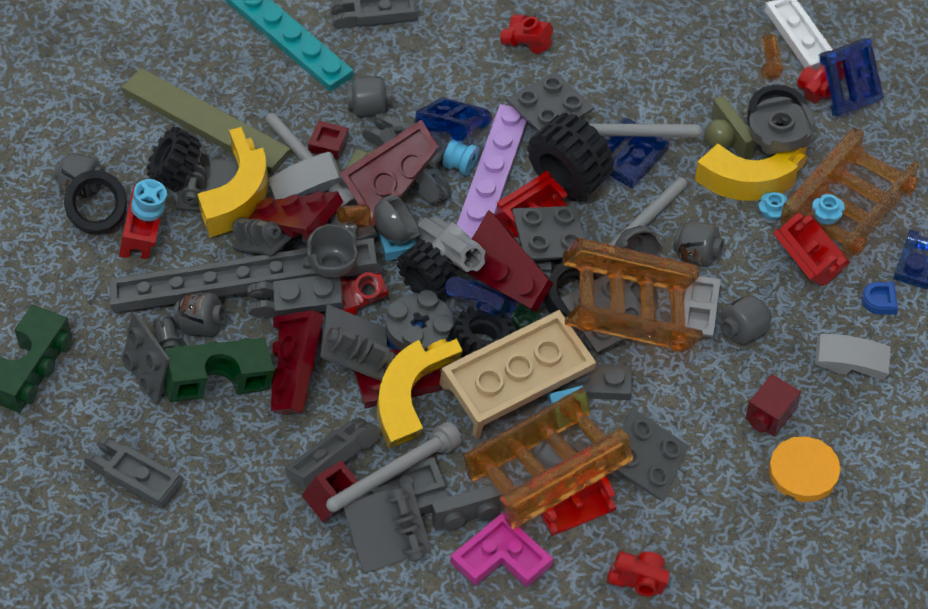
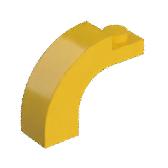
M242 127L229 130L231 148L239 167L234 178L221 187L197 194L200 213L209 238L232 231V224L238 218L248 219L256 210V205L264 200L267 194L268 174L264 149L255 150L252 138L245 137Z
M716 144L697 161L695 181L718 195L736 200L754 201L760 200L761 196L768 192L784 193L795 185L797 172L807 161V155H805L807 147L778 152L774 156L763 160H748L740 158L721 145Z
M457 338L450 342H447L446 339L436 341L427 347L428 351L426 352L420 340L404 348L388 366L380 385L377 401V418L380 431L389 449L421 436L423 427L412 405L411 390L415 383L424 375L460 359L462 348Z

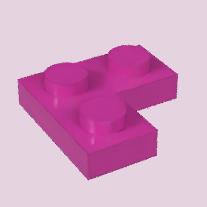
M501 513L450 555V563L475 586L502 564L522 584L528 587L553 566V558L510 518Z

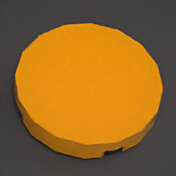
M807 436L792 437L781 442L773 451L769 465L770 478L777 490L785 496L788 494L791 497H795L794 500L800 502L818 501L829 496L837 485L841 471L839 459L832 448L821 440Z

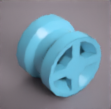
M453 138L446 148L443 157V167L449 170L453 168L458 169L462 175L469 176L477 164L480 148L473 144L469 146L464 145L462 140Z
M145 179L137 183L131 203L133 214L144 221H154L160 218L164 212V203L167 198L165 186L153 179Z

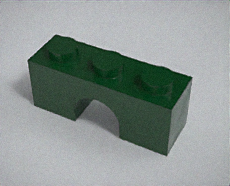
M33 304L14 329L19 347L29 351V353L17 360H8L0 357V406L18 413L22 411L26 403L31 404L34 401L39 384L44 377L48 378L55 368V360L61 351L66 352L69 349L73 337L67 317Z
M244 338L238 341L209 342L201 345H178L172 348H164L165 353L170 358L164 381L169 402L203 399L208 376L221 375L228 378L234 386L236 395L270 389L275 369L265 338Z

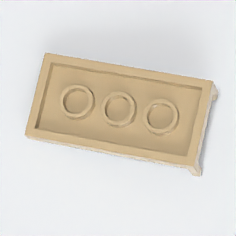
M558 310L443 367L441 370L440 386L444 390L453 392L474 424L473 436L475 439L481 438L484 425L594 370L596 361L561 311Z

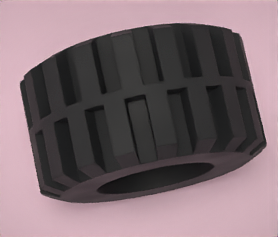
M561 113L555 116L528 142V158L535 173L539 176L548 171L551 177L567 193L566 198L570 201H583L613 173L614 159L611 156L612 152L607 146L606 140L598 133V130L583 118L580 119L577 115Z

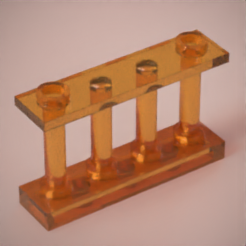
M855 127L847 133L783 205L780 225L783 226L798 213H801L804 218L809 214L815 218L812 211L813 201L816 198H821L824 194L836 196L845 205V210L842 213L860 224L850 233L836 224L826 225L819 221L817 222L830 237L844 244L842 252L848 260L853 254L857 256L861 254L867 244V237L905 193L908 195L912 194L919 182V178L916 177L919 167L918 162L913 161L903 173L864 151V147L861 146L864 132ZM850 162L853 164L858 162L894 184L885 193L848 172L847 166ZM833 182L836 184L841 182L875 201L877 204L868 213L829 191V186Z
M579 237L563 253V265L580 271V303L565 318V325L578 327L582 331H596L669 347L673 351L688 350L703 337L702 330L685 327L683 292L699 278L697 265ZM593 272L607 275L610 278L611 310L594 306ZM624 279L640 284L642 317L625 313ZM654 286L670 291L672 323L655 320Z
M583 387L463 454L469 479L473 482L487 475L503 494L499 499L504 519L512 530L633 460L629 436L622 428L606 436L588 417L591 413L587 393ZM575 423L593 442L592 445L578 453L559 434V432ZM543 439L564 460L548 470L529 451ZM515 457L534 477L518 487H515L499 469L501 465Z

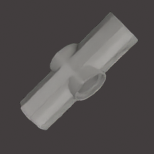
M436 216L433 218L425 217L417 225L420 231L418 238L425 240L426 243H432L433 249L435 247L440 249V254L448 258L446 261L448 264H454L465 272L470 270L478 271L485 264L484 255L486 251L452 221L447 224Z

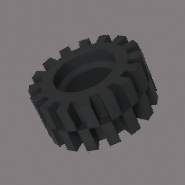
M172 127L170 131L167 130L164 133V138L161 137L158 140L159 144L153 148L154 154L149 157L148 161L150 163L147 165V176L159 181L171 190L179 188L180 184L187 180L186 176L191 175L193 172L191 169L193 165L196 166L198 162L196 158L201 153L199 150L201 148L200 140L179 127Z
M425 240L418 241L397 258V267L401 269L398 272L400 276L405 278L404 283L406 286H411L413 293L428 290L436 293L438 299L442 300L458 285L456 279L458 277L456 273L452 272L454 270L453 265L446 262L448 258L440 254L441 250L437 247L433 249L432 243H426Z
M478 305L477 311H475L473 306L468 307L467 312L461 311L456 319L451 336V341L457 338L462 348L460 359L515 332V326H512L513 321L510 318L504 320L505 313L500 311L496 314L494 313L495 308L491 306L489 311L484 310V305ZM474 334H485L491 337L493 340H483L476 337Z

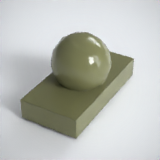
M724 96L714 99L711 114L712 122L707 125L704 132L706 143L711 148L716 144L721 145L725 149L732 146L740 158L748 160L753 158L756 142L752 139L749 128Z

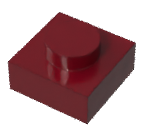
M318 121L308 142V150L315 154L330 152L335 159H339L349 137V128Z

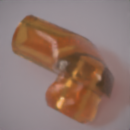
M770 33L761 37L766 64L761 68V73L766 80H772L775 77L778 79L783 73L777 34Z
M367 204L340 206L337 209L339 222H353L358 228L368 226L373 218V214Z

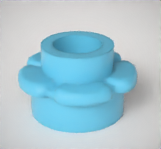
M779 192L765 193L761 196V202L758 204L762 215L769 220L782 219L789 213L791 208L790 203L787 202L788 198Z
M824 194L821 198H816L813 201L812 209L817 221L822 224L831 225L842 217L845 205L836 196Z

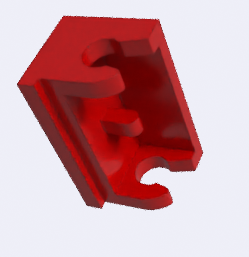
M546 171L498 201L496 217L513 237L519 238L512 209L568 206L562 200L567 197V193L551 177V174Z
M134 185L119 257L129 258L132 249H138L142 251L141 259H148L151 246L155 247L160 218L154 221H144L133 214L131 203L136 186Z
M801 213L794 215L780 229L773 233L807 277L821 286L828 284L850 263L843 252L810 214L805 218Z
M598 463L536 488L535 507L551 536H555L616 511L615 503L611 498L615 496V492L603 472L601 464Z

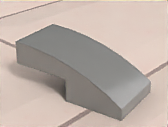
M326 152L298 162L270 177L268 181L275 199H282L294 194L305 196L317 191L324 192L343 179L339 174L340 172L333 154Z
M687 275L679 333L713 338L721 279Z
M820 334L817 337L815 365L838 374L847 375L851 370L876 379H885L889 375L891 347L859 337Z

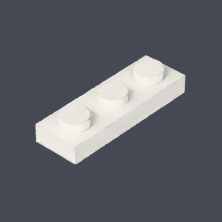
M773 0L766 3V14L803 67L810 66L817 70L821 66L822 60L833 50L797 0Z

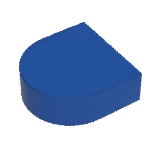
M873 282L868 284L864 288L861 298L865 309L874 314L896 315L898 306L895 282Z

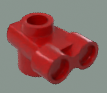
M514 14L510 19L509 27L502 30L500 41L503 45L509 46L527 44L532 53H542L552 44L551 35L553 34V27L550 23L539 21L537 17Z
M831 51L822 60V64L817 70L808 66L801 72L797 81V87L804 91L807 100L816 104L822 97L828 99L833 94L835 86L846 75L841 67L844 63L842 56L835 51Z
M366 272L358 278L346 281L345 277L342 278L343 308L341 310L353 315L358 314V309L388 296L381 273ZM366 286H371L374 288L375 293L364 295L362 290Z
M618 551L615 562L609 569L607 583L622 588L624 586L635 588L639 595L646 597L654 596L655 594L661 595L668 583L670 571L664 569L665 560L657 553L642 552L635 558V555Z

